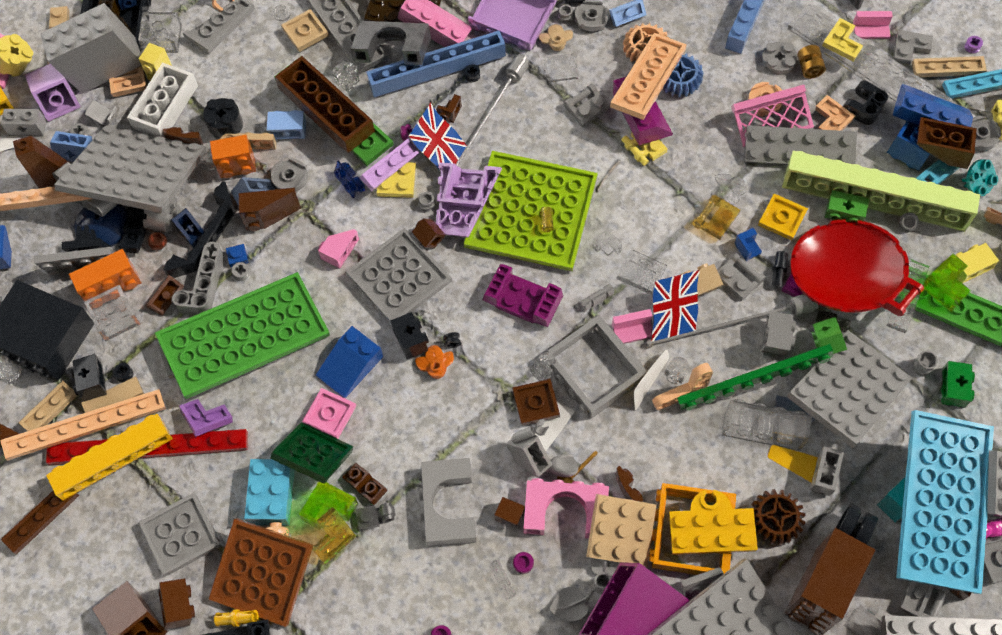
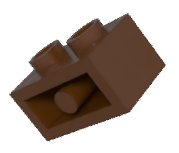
M185 578L159 582L158 594L164 630L190 626L192 618L195 617L194 606L189 603V598H191L190 585H186Z

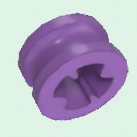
M970 36L965 43V50L972 54L977 53L982 47L983 41L978 36Z

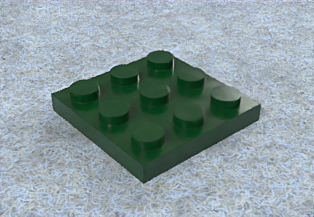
M301 422L271 452L270 459L325 484L349 457L354 446Z

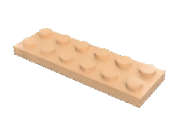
M654 33L612 99L610 107L644 120L685 52L687 44Z

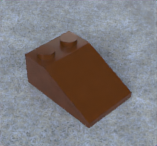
M921 117L917 145L949 166L968 169L975 154L977 128Z
M295 188L239 193V214L247 231L266 229L301 209Z

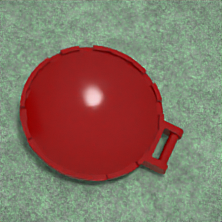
M846 219L830 221V224L823 226L817 225L807 231L797 241L792 251L791 273L796 285L809 299L828 309L855 313L882 307L897 316H903L907 306L917 295L924 291L922 284L908 277L909 259L906 251H903L899 245V240L887 230L861 220L846 222ZM904 288L909 290L910 292L900 303L894 301Z

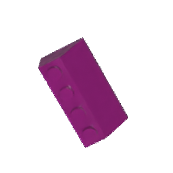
M626 77L613 80V96H615ZM656 101L644 120L622 112L638 145L673 135Z

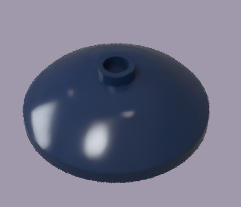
M117 204V206L101 217L84 207L78 213L74 222L75 235L77 226H81L83 231L84 226L88 225L90 230H95L97 238L102 239L113 247L124 236L123 227L128 218L127 210L121 204Z

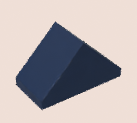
M183 209L171 219L177 232L194 248L198 238L205 231L188 209Z

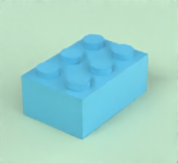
M250 459L244 516L247 522L255 525H269V523L280 522L283 526H290L295 470L272 459Z

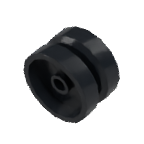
M850 503L836 528L867 545L878 522V517L867 512L858 522L861 508Z

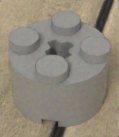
M174 196L163 213L144 209V213L147 214V220L143 219L144 228L172 233L175 226L171 219L180 211V206L177 205V198Z

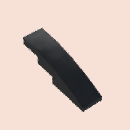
M129 206L127 209L128 218L123 227L124 236L120 242L119 250L123 249L126 253L138 254L147 228L143 226V219L147 220V214L144 213V209Z

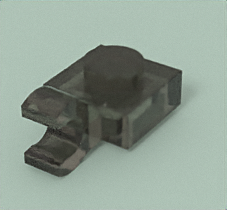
M818 310L815 323L836 317L837 320L838 314ZM837 320L841 332H846L850 328V320Z

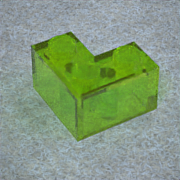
M953 253L923 283L924 289L950 312L964 301L971 291L958 280L968 265Z
M318 482L300 511L299 516L302 521L321 530L330 513L349 521L358 506L356 497L327 482L325 484Z

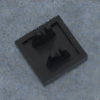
M88 225L84 226L83 231L81 226H77L75 241L61 242L62 250L65 252L111 247L102 239L97 238L95 230H90Z

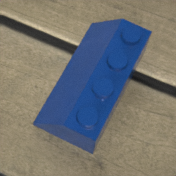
M902 84L892 115L918 126L921 117L971 127L973 115L969 109Z

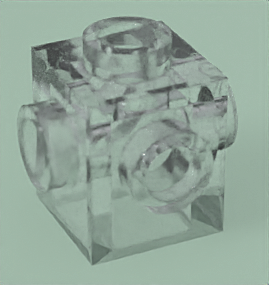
M345 59L332 70L335 83L347 92L360 81L357 66Z

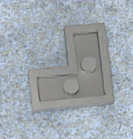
M898 30L895 39L893 62L910 65L913 51L930 54L933 36Z

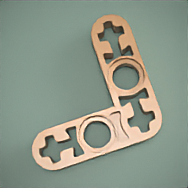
M703 363L695 367L691 372L688 383L654 397L652 402L656 410H661L678 403L677 397L708 387L713 374L709 364Z

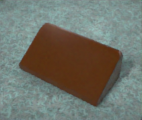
M168 275L146 303L145 307L163 316L173 302V294L182 290L184 285Z

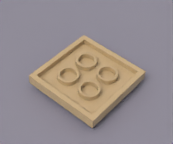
M596 494L586 557L614 562L640 563L647 567L656 504Z

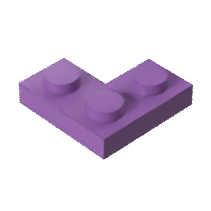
M196 399L179 406L180 412L195 436L233 422L232 415L225 405L205 411L200 401Z

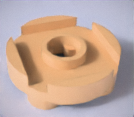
M760 82L752 87L748 100L782 91V89L777 85H769V82ZM777 104L774 111L779 112L783 104ZM764 108L759 109L757 115L760 117L769 114V111Z

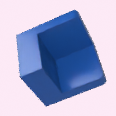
M754 228L737 235L734 243L745 261L762 253L755 242L757 232Z

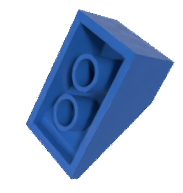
M906 121L886 153L890 154L892 158L906 163L908 167L919 171L930 153L917 145L919 126Z
M351 326L338 340L316 373V377L340 396L346 398L383 358L382 349L355 327Z

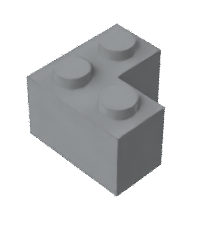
M773 311L768 313L761 352L785 356L794 348L796 340L793 337L796 321H793L794 315Z

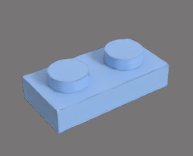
M633 0L609 9L612 23L615 27L647 15L643 0Z

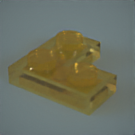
M333 507L317 520L327 534L312 549L324 564L328 563L356 537Z

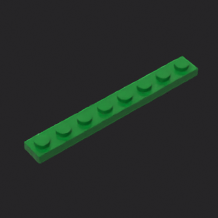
M831 344L677 397L681 410H691L700 403L708 404L714 402L716 398L731 396L740 389L749 390L757 383L765 384L771 382L777 376L786 377L797 369L806 370L817 362L820 364L826 363L833 357V349Z

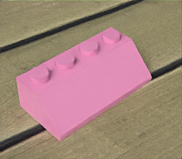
M406 0L400 8L397 17L405 23H428L431 39L443 47L466 41L473 29L470 25L429 0Z

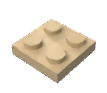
M311 9L281 24L283 31L299 52L329 36L328 31Z

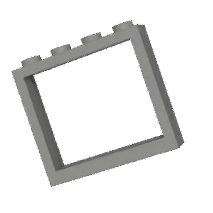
M600 315L546 351L543 359L546 369L548 371L552 370L556 375L555 379L558 384L564 385L568 396L573 401H577L580 411L588 415L590 419L637 387L647 373L646 369ZM593 330L600 335L633 375V377L595 404L590 402L555 359L557 355Z

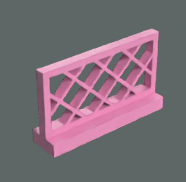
M804 84L735 103L731 106L743 147H745L747 126L741 122L739 117L743 113L752 116L748 125L756 118L763 122L762 126L766 124L770 127H779L784 119L792 124L790 128H793V126L803 129L814 127ZM801 97L804 105L800 110L791 106L794 99ZM779 103L787 106L783 115L774 111V108ZM761 108L769 111L765 120L756 116ZM789 108L798 113L794 121L784 117ZM771 113L780 117L776 126L767 122ZM800 114L807 118V126L802 127L796 123Z

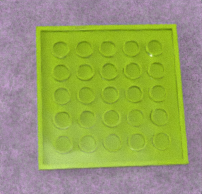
M492 151L487 166L501 167L502 170L468 238H465L464 248L573 272L598 173Z

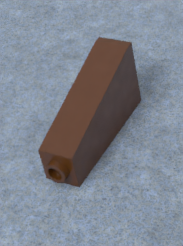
M33 136L13 141L16 157L38 188L55 186L54 184L57 181L52 173L69 161Z

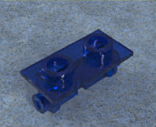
M337 161L334 175L344 186L346 192L352 198H355L356 192L362 193L365 191V184L358 176L354 177L356 173L349 163L343 162L341 164L340 161Z

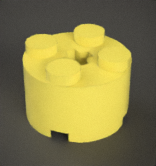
M17 34L3 36L0 38V73L4 75L10 74L13 77L21 75L32 59L33 50Z

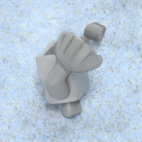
M540 419L534 428L531 426L516 432L508 441L507 448L510 450L515 462L536 477L547 472L560 477H570L578 472V465L571 454L558 455L550 461L539 437L535 435L543 436L548 430L549 426L542 427L545 423L544 419Z

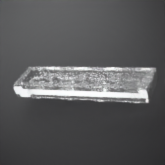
M911 259L908 277L923 285L930 266ZM904 288L895 301L900 303L910 291ZM917 295L907 306L903 316L891 313L886 326L906 333L920 295Z

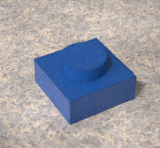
M244 244L226 248L230 267H233L238 262L249 263Z

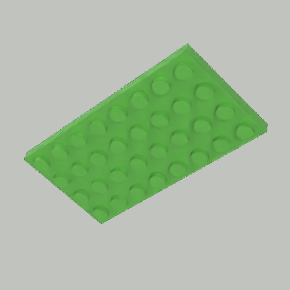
M296 272L157 331L155 335L186 400L330 336V332L299 273Z

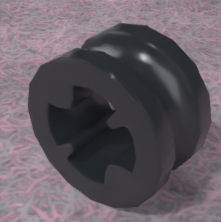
M471 64L465 68L466 80L476 82L480 79V68L477 65Z
M457 332L445 334L443 336L444 346L446 348L460 346V334Z
M119 363L113 371L114 376L120 382L131 379L134 374L132 368L127 363ZM123 369L126 370V372H125L126 375H124V376L121 375V374H122V371H121V370H123Z

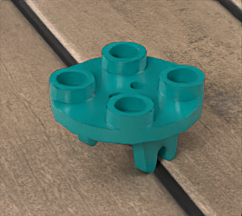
M986 159L973 162L969 167L967 177L961 179L962 182H966L965 188H968L973 193L980 194V196L988 194L993 186L997 185L999 180L991 160Z

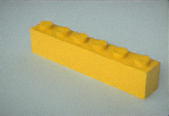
M158 414L149 415L141 423L129 426L124 432L111 436L103 444L91 447L85 454L73 457L70 462L63 466L55 467L46 476L55 495L63 501L173 438Z

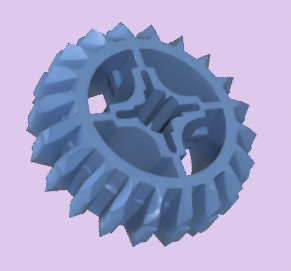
M687 53L682 55L662 88L665 89V93L671 92L672 96L678 94L679 97L681 94H684L687 97L688 93L693 94L695 90H698L703 81L704 74L702 65H699V60H694L693 56L688 57Z

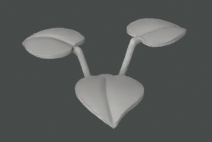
M591 558V569L596 576L594 578V586L591 587L587 596L583 598L582 592L577 588H564L556 595L549 608L550 612L557 618L568 622H576L583 619L588 614V606L585 602L590 599L595 591L602 595L620 562Z

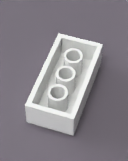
M162 62L127 116L132 128L142 133L165 137L163 129L173 127L198 87L194 74Z

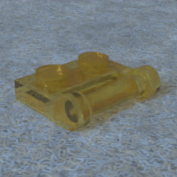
M712 195L701 214L692 221V225L721 240L739 215L740 209L720 197ZM715 206L720 207L709 223L705 222Z

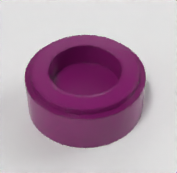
M527 552L518 553L513 560L514 569L520 574L529 573L534 567L533 557Z

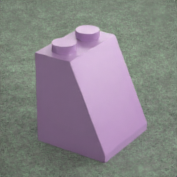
M51 64L25 74L30 91L47 121H51L81 107L69 81Z

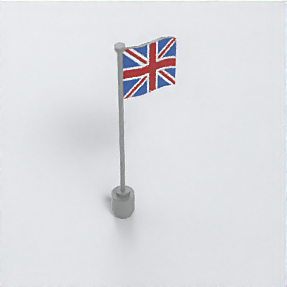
M518 54L510 62L505 70L508 77L506 84L467 145L456 130L437 113L430 102L408 137L416 149L436 167L439 173L441 171L439 169V162L453 163L457 166L460 164L510 82L520 81L526 72L529 60L525 56Z
M700 270L657 280L654 283L652 294L651 340H646L648 348H650L654 344L764 317L770 311L696 330L698 316L697 284ZM803 294L790 298L787 307L772 311L783 312L789 310L794 316L814 312V309H818V304Z

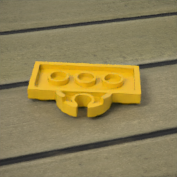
M704 490L694 497L690 505V511L669 512L672 555L755 552L758 550L754 509H732L729 499L718 490H713L712 493L716 500L714 505L705 503L704 498L707 493Z

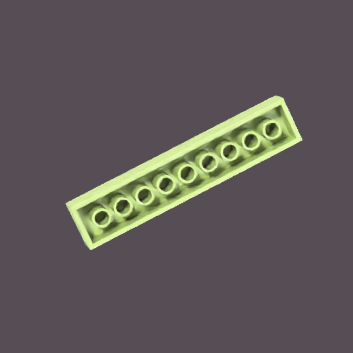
M794 150L788 162L782 188L827 199L832 190L869 198V209L898 216L911 212L917 215L919 221L964 232L977 215L980 194L973 193L972 191H963L951 186H942L934 182H925L913 177L908 178L896 173H887L878 169L862 167L858 164H849L840 160H832L823 156H815L803 151Z

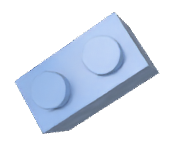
M304 111L268 112L267 133L274 134L275 140L305 139L306 118Z

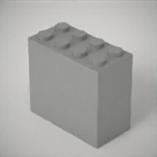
M105 3L40 33L47 61L81 93L108 82L110 78H116L142 66L139 61L141 53L135 39L136 37Z

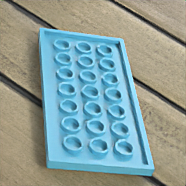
M918 410L911 412L896 578L982 594L988 516L989 451H992L994 426Z

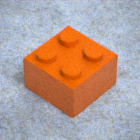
M246 134L210 141L212 159L220 178H231L236 175H247L256 172L254 153Z

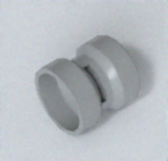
M931 351L921 352L913 362L915 373L920 376L929 375L937 366V356Z

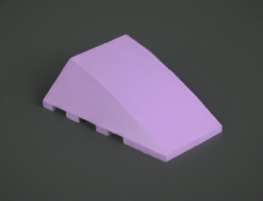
M439 162V169L441 170L440 177H438L440 192L437 194L439 209H437L436 224L446 235L468 238L502 168L485 166L484 171L461 169L453 163Z

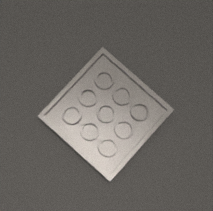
M405 228L346 271L347 276L389 322L392 319L413 312L452 282L451 276Z

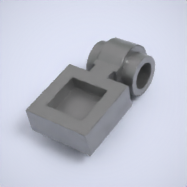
M384 503L379 506L380 509L378 511L375 505L356 509L355 513L359 530L363 531L379 527V519H382L383 522L395 520L394 506L391 503Z

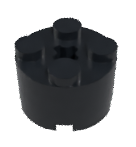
M218 98L207 102L203 111V118L209 132L215 138L220 139L225 134H236L242 130L243 119L233 99Z

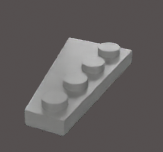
M234 0L223 7V11L210 15V19L203 23L199 22L191 31L186 30L183 32V35L186 39L210 54L255 9L254 4L248 0Z

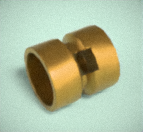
M808 45L798 51L797 56L805 78H816L826 71L819 46Z

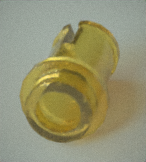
M542 207L539 212L542 219V230L545 232L553 231L554 211L551 207Z

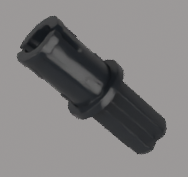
M777 251L775 265L772 267V285L774 288H781L783 286L784 275L787 272L786 262L788 253L785 251Z

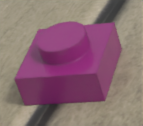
M791 273L781 291L796 297L803 292L796 285Z

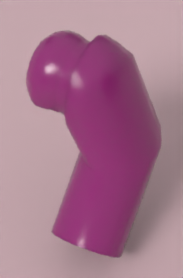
M409 124L400 127V136L403 142L409 138V133L412 132V127Z

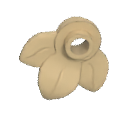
M554 24L548 28L547 33H540L539 40L543 44H549L552 50L561 51L565 48L566 42L572 39L573 32L572 30L564 31L562 26Z

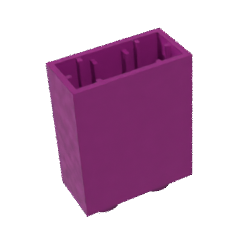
M620 562L579 635H647L690 600L642 564Z

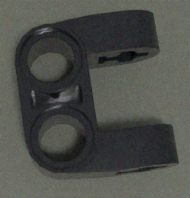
M863 80L857 85L855 92L858 96L867 100L866 103L863 105L854 99H848L843 107L855 115V120L865 125H871L882 112L888 100V94L872 83Z

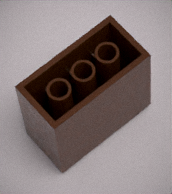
M834 528L816 548L784 613L788 615L791 621L797 624L801 622L808 626V630L817 635L825 634L844 618L876 549Z

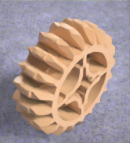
M643 22L641 26L636 24L634 28H630L629 32H626L625 39L623 40V50L626 53V58H630L631 62L637 61L654 33L667 37V32H663L662 27L657 28V24L651 26L650 22L648 25H644Z

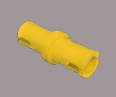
M236 609L232 612H218L214 616V623L217 627L226 625L239 627L241 624L257 622L259 615L257 610L240 611Z

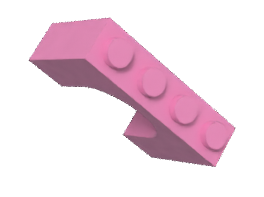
M533 478L531 481L527 480L524 534L544 535L545 514L549 504L560 497H571L579 501L585 509V538H589L596 494L609 496V486H604L603 483L585 485L580 481H574L571 484L564 483L562 480H552V482H544L543 479Z

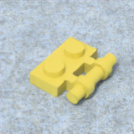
M631 133L633 139H629L627 135L621 139L625 144L624 147L628 151L630 150L634 154L636 161L641 162L643 166L649 162L646 157L649 156L654 161L667 153L666 146L660 140L639 145L642 148L640 151L636 147L638 143L633 133Z

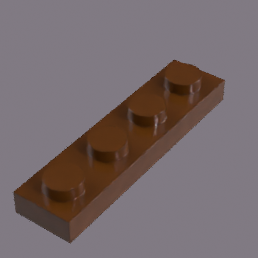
M52 491L1 538L2 542L17 555L80 495L76 493L62 501Z

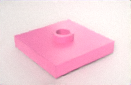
M321 388L302 422L339 439L356 408V403Z

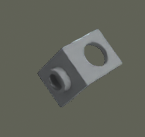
M93 100L84 115L104 127L109 124L118 107L115 106L113 111Z

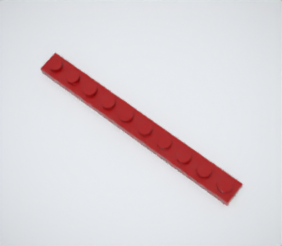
M246 429L212 431L195 436L194 433L172 434V440L140 458L248 450V431ZM107 439L65 442L48 447L46 463L48 465L66 464L73 457L85 454L91 447L101 445Z

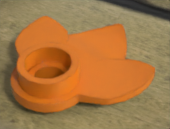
M431 345L425 353L426 356L415 359L420 371L428 372L432 378L439 379L445 375L447 367L453 363L454 355L452 351L443 353L439 346Z

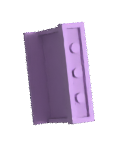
M481 0L473 17L469 16L468 20L470 26L476 31L481 30L486 32V34L500 31L505 43H513L522 50L527 49L531 51L557 0Z

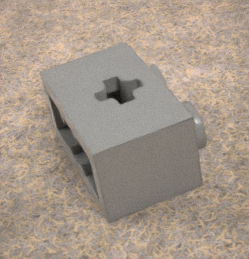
M4 109L1 125L9 136H44L47 121L39 109Z
M825 446L820 450L810 488L811 491L828 496L835 492L844 452Z

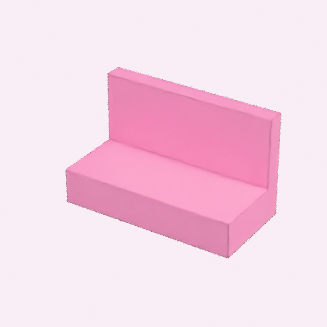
M857 11L853 20L855 39H890L889 24L893 17L892 11Z
M648 309L613 317L612 328L614 333L624 344L651 338V310Z

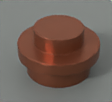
M154 232L149 236L148 244L153 250H160L166 246L167 238L163 233Z

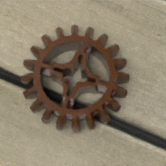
M772 489L771 494L768 491H764L763 496L758 495L757 501H753L751 504L754 507L755 528H758L756 536L763 534L762 540L766 541L767 538H770V544L772 545L776 540L779 545H782L784 541L789 544L791 538L796 540L798 537L797 533L801 534L803 531L801 526L805 525V521L802 518L806 516L805 513L799 512L803 509V505H796L798 498L792 500L790 499L791 493L784 496V490H780L779 494H777L775 489ZM772 503L771 511L761 514L762 507ZM781 504L785 506L789 511L784 510L781 507ZM774 514H778V516H780L781 519L776 520V518L773 517ZM793 520L792 527L787 531H782L784 522ZM765 523L770 524L774 530L767 527Z

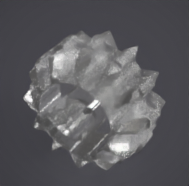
M0 355V381L13 384L19 378L22 369L12 360Z

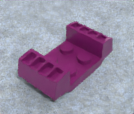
M500 264L482 300L501 311L525 321L549 327L564 295L562 289L554 284L549 283L547 288L513 275L512 267Z

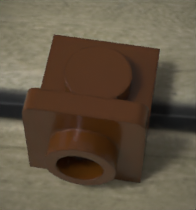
M454 94L446 107L437 106V113L445 121L454 123L462 107L461 96Z

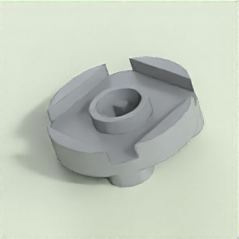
M599 0L583 1V4L578 5L575 9V21L578 28L586 31H602L609 20V9L607 6L602 5L603 3ZM590 13H593L595 17H589Z
M784 42L768 43L761 57L762 65L765 69L767 67L771 73L776 75L789 73L796 66L798 59L793 44ZM781 56L782 60L780 61L778 58L775 57Z
M984 116L973 117L971 127L977 128L975 151L990 150L998 143L1001 129L994 120L989 121ZM978 132L985 133V135L981 136Z
M289 158L288 161L283 162L281 160L273 166L271 180L276 189L295 188L297 193L307 183L308 173L301 161ZM293 173L292 178L287 179L285 176L286 174L290 175Z

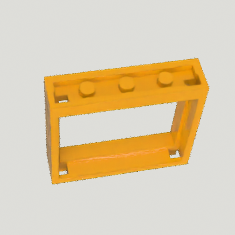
M662 483L660 490L657 489L655 501H658L659 505L654 519L657 523L656 529H653L651 541H654V549H650L649 561L652 562L653 569L699 575L714 569L660 560L666 496L694 499L697 494L706 490L707 494L704 501L716 503L715 498L712 496L713 490ZM721 492L729 499L732 509H735L736 494ZM731 552L720 553L719 567L723 573H726L730 570Z

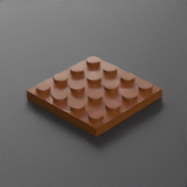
M238 518L234 519L209 600L240 611L257 610L259 618L269 620L284 627L288 626L313 544Z

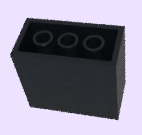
M16 280L0 304V359L4 357L7 359V362L14 366L20 364L24 366L23 369L30 373L38 372L42 378L48 381L51 379L59 381L95 323L82 307Z

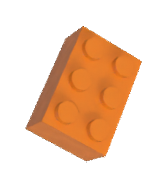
M123 249L69 274L77 293L89 308L98 306L103 301L117 297L120 293L134 289L142 283Z

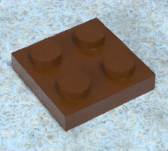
M551 379L512 387L521 426L537 423L540 419L546 421L560 417Z

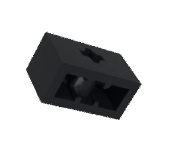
M412 312L390 320L393 332L407 360L428 351L426 343H429L428 337L425 332L421 333V323L418 317L414 318Z
M95 353L72 361L73 369H71V374L75 380L73 389L77 396L79 395L85 402L107 394L103 365Z

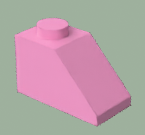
M353 229L328 236L325 242L323 241L318 248L321 260L341 268L359 241L357 231Z

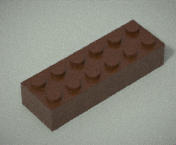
M303 56L299 57L275 76L278 89L304 111L312 121L347 153L351 152L375 132L373 120Z

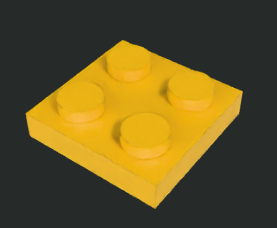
M773 194L758 226L792 241L808 208Z

